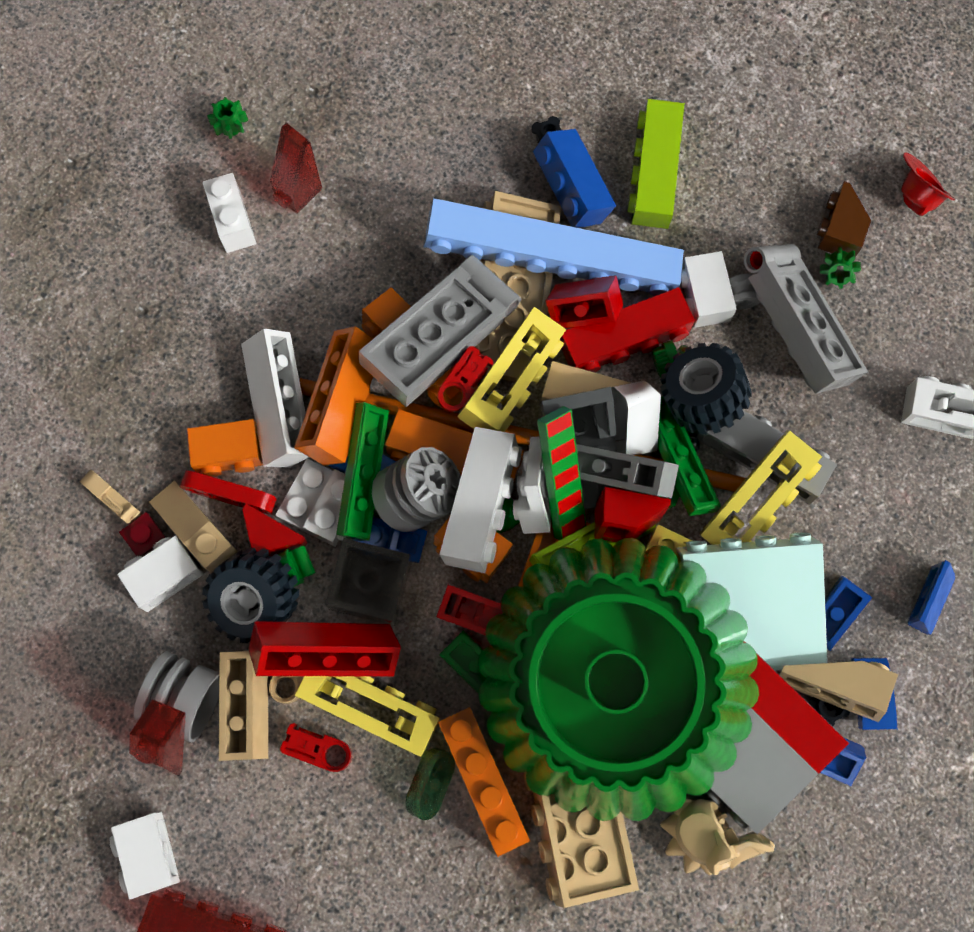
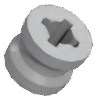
M740 274L729 278L737 310L751 308L760 303L756 297V291L748 279L753 274Z

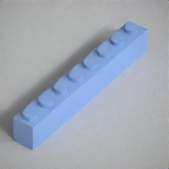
M433 198L429 211L424 247L430 248L435 253H455L463 255L466 259L473 255L478 260L495 261L500 266L510 267L515 265L525 267L533 273H555L564 279L580 278L588 280L616 275L620 289L624 291L640 290L650 292L652 296L660 295L680 286L684 253L683 249Z

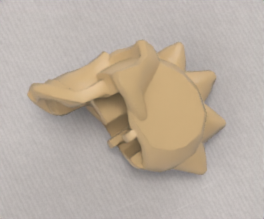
M686 799L681 808L674 811L673 815L660 824L666 832L673 836L665 850L666 855L684 856L685 873H691L701 867L708 875H718L720 871L728 868L733 869L747 859L765 854L766 852L775 851V845L770 839L760 833L750 832L737 837L732 827L729 828L725 820L728 817L726 812L721 814L717 803L704 799Z

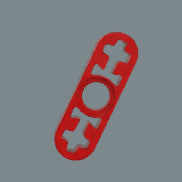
M189 470L185 471L180 484V488L193 494L242 508L245 504H248L268 515L272 514L277 500L275 496L269 493Z

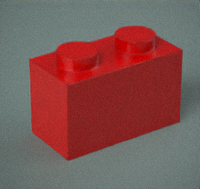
M616 275L556 284L546 299L550 318L563 328L614 322L624 305Z

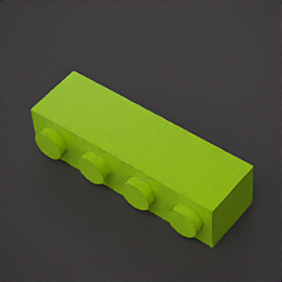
M648 99L645 111L639 110L637 129L642 130L641 138H636L634 157H639L638 166L633 165L630 184L636 185L635 194L630 193L627 208V212L633 213L631 225L669 228L674 211L685 103Z

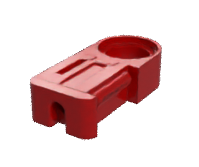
M468 347L441 385L437 395L439 405L449 412L461 410L487 372L488 368L486 366H493V360L487 355H482L476 347ZM456 387L462 392L463 398L461 403L451 406L444 401L443 392L447 388Z
M295 723L289 725L286 732L287 737L280 747V751L283 754L331 772L343 771L350 765L352 750L346 742L325 734L323 737V735L301 727L297 730L298 724ZM335 745L341 746L346 753L345 761L339 766L330 765L326 759L328 749Z

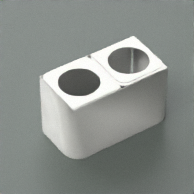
M645 381L612 387L617 433L614 437L615 440L626 439L616 442L617 452L639 455L657 451L661 394Z

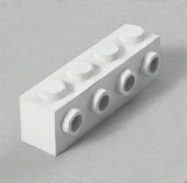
M262 329L243 342L241 346L263 467L290 468L309 457L294 448L306 412L290 332Z
M480 427L474 428L439 554L445 565L485 573L487 564L493 563L497 544L493 542L496 530H502L505 520V510H502L505 498L509 499L513 490V478H510L512 469L519 466L522 448L518 447L515 434Z

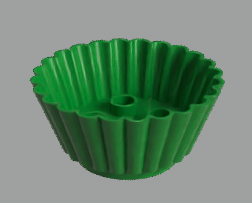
M623 538L613 547L608 541L603 539H592L582 546L580 552L574 548H560L550 558L549 565L543 563L532 565L524 573L522 579L523 586L509 588L504 593L501 599L503 614H498L491 618L486 626V637L491 645L484 648L478 658V668L481 674L487 678L479 688L478 698L485 710L492 712L487 721L488 734L497 743L505 744L503 757L506 765L513 771L519 773L526 772L527 784L534 793L544 796L554 794L555 801L559 807L568 812H578L586 807L590 815L601 821H609L620 812L632 821H641L647 819L655 807L663 812H674L683 806L687 794L696 796L708 792L713 786L714 772H723L734 765L737 758V750L734 743L745 740L752 729L751 717L746 710L752 708L757 703L759 697V687L755 680L750 677L756 669L758 657L754 648L750 644L743 642L748 632L746 620L740 613L729 610L730 595L722 585L714 582L706 583L707 576L700 564L686 560L678 563L676 554L667 546L657 545L646 551L644 545L634 538Z

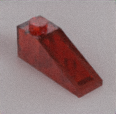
M285 123L281 127L270 183L274 192L272 195L274 200L284 209L289 207L298 214L322 190V185L311 142L288 123Z
M152 699L130 732L129 754L142 763L153 765L179 776L183 765L186 713Z

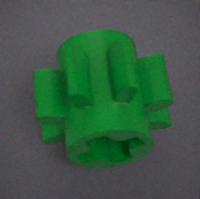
M224 97L223 100L218 101L216 104H211L214 114L207 115L210 125H213L217 136L223 133L229 139H232V136L237 135L239 132L244 133L242 122H247L248 117L246 111L242 110L239 100L233 103Z
M838 247L837 251L832 254L826 252L824 260L827 264L820 265V274H827L825 284L829 285L832 283L838 285L839 289H842L843 285L848 282L856 283L854 272L861 271V262H853L855 260V251L853 250L848 253L842 251L841 247ZM837 266H843V269L837 270Z

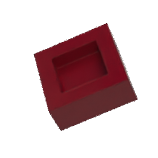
M147 512L119 531L134 554L142 557L153 551V546L166 537Z

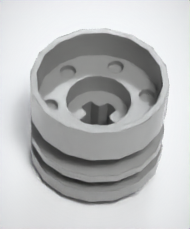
M421 447L378 472L373 480L371 493L374 507L381 519L391 528L401 532L415 531L451 513L461 478L460 473L454 462L444 452L433 447Z
M165 651L153 663L141 685L135 702L134 719L142 723L150 721L151 726L158 729L165 725L169 719L168 733L193 743L205 729L218 703L219 672L198 665L190 674V660L185 658L178 660L177 655Z

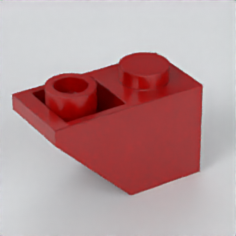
M605 487L596 502L594 538L611 542H618L623 538H637L660 522L671 505V499L626 491L619 487Z

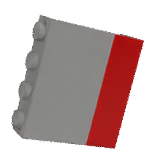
M758 654L756 669L750 677L755 680L759 687V697L757 703L752 708L746 710L752 721L751 732L742 742L734 743L737 750V758L734 765L723 772H714L713 786L706 792L717 804L724 801L733 810L729 815L742 829H746L749 826L756 834L767 826L849 744L835 728Z

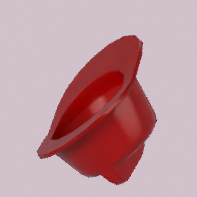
M907 152L903 154V158L910 167V171L901 187L905 204L917 215L923 216L929 211L935 210L948 198L953 201L955 200L953 196L944 190L934 174L920 160Z

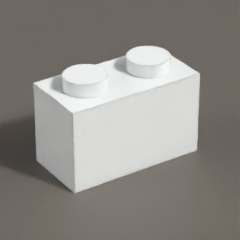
M230 173L203 181L217 232L226 253L256 245L253 230L234 174Z
M722 251L685 257L682 263L679 287L680 289L684 288L685 300L695 319L693 328L730 322L737 309Z
M176 535L172 538L165 537L153 546L154 550L144 557L137 556L129 560L124 565L125 569L117 574L138 608L149 612L205 574L191 552Z
M162 812L152 813L111 827L113 836L110 837V847L114 857H119L122 869L119 872V883L122 891L128 893L129 900L180 882Z

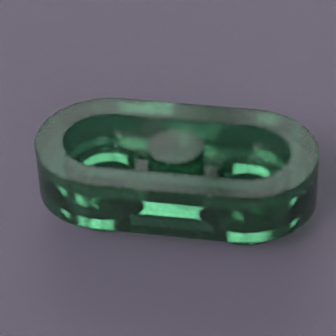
M435 747L423 754L405 800L406 809L412 816L421 820H429L438 813L455 770V760L450 752Z

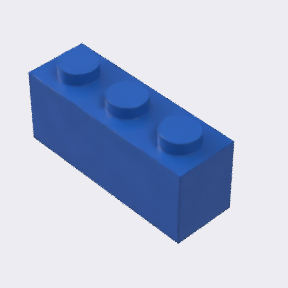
M569 129L547 132L535 147L533 153L571 227L581 228L601 224L614 210L616 204L577 130Z

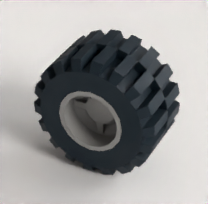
M699 343L697 348L692 349L689 346L684 349L685 352L683 354L677 353L673 356L674 362L667 363L664 368L666 373L661 375L660 381L662 386L660 388L673 419L675 418L680 427L685 426L686 430L692 433L698 429L699 434L707 435L708 430H713L715 434L721 432L720 428L724 426L727 428L734 425L733 420H740L744 416L742 409L749 408V398L752 397V392L739 356L736 353H732L729 347L724 346L720 348L718 343H712L710 346H706L705 343Z
M248 548L244 552L241 550L235 553L209 574L206 579L208 584L203 587L202 595L207 596V598L202 602L204 609H209L210 611L207 618L210 622L213 620L218 626L215 629L219 633L225 631L228 633L227 638L234 641L239 637L240 643L248 644L251 641L254 621L286 622L292 616L298 605V602L295 600L299 597V589L294 588L298 580L296 575L289 576L288 572L292 568L288 563L284 566L281 564L280 560L282 557L277 554L271 557L269 556V550L266 549L256 552L255 548Z

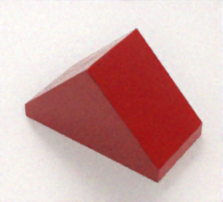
M244 505L242 510L251 548L256 549V552L266 549L269 550V556L272 557L274 554L287 548L294 550L304 545L306 547L308 542L304 536L250 505Z

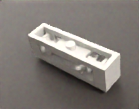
M931 376L917 377L906 389L901 423L974 440V415L954 410L949 414L942 412L947 410V408L974 414V390L966 384L957 383L951 385L939 382V379Z

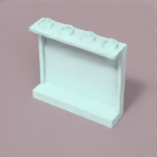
M792 533L789 535L790 539L776 540V536L762 535L756 536L755 541L742 542V539L725 538L720 540V544L707 545L706 541L686 542V547L676 548V553L680 556L681 562L685 560L694 561L702 566L707 576L706 583L714 582L722 585L730 595L729 610L740 613L747 622L748 632L744 641L750 644L756 653L774 670H782L785 665L827 663L823 543L811 537L810 533Z

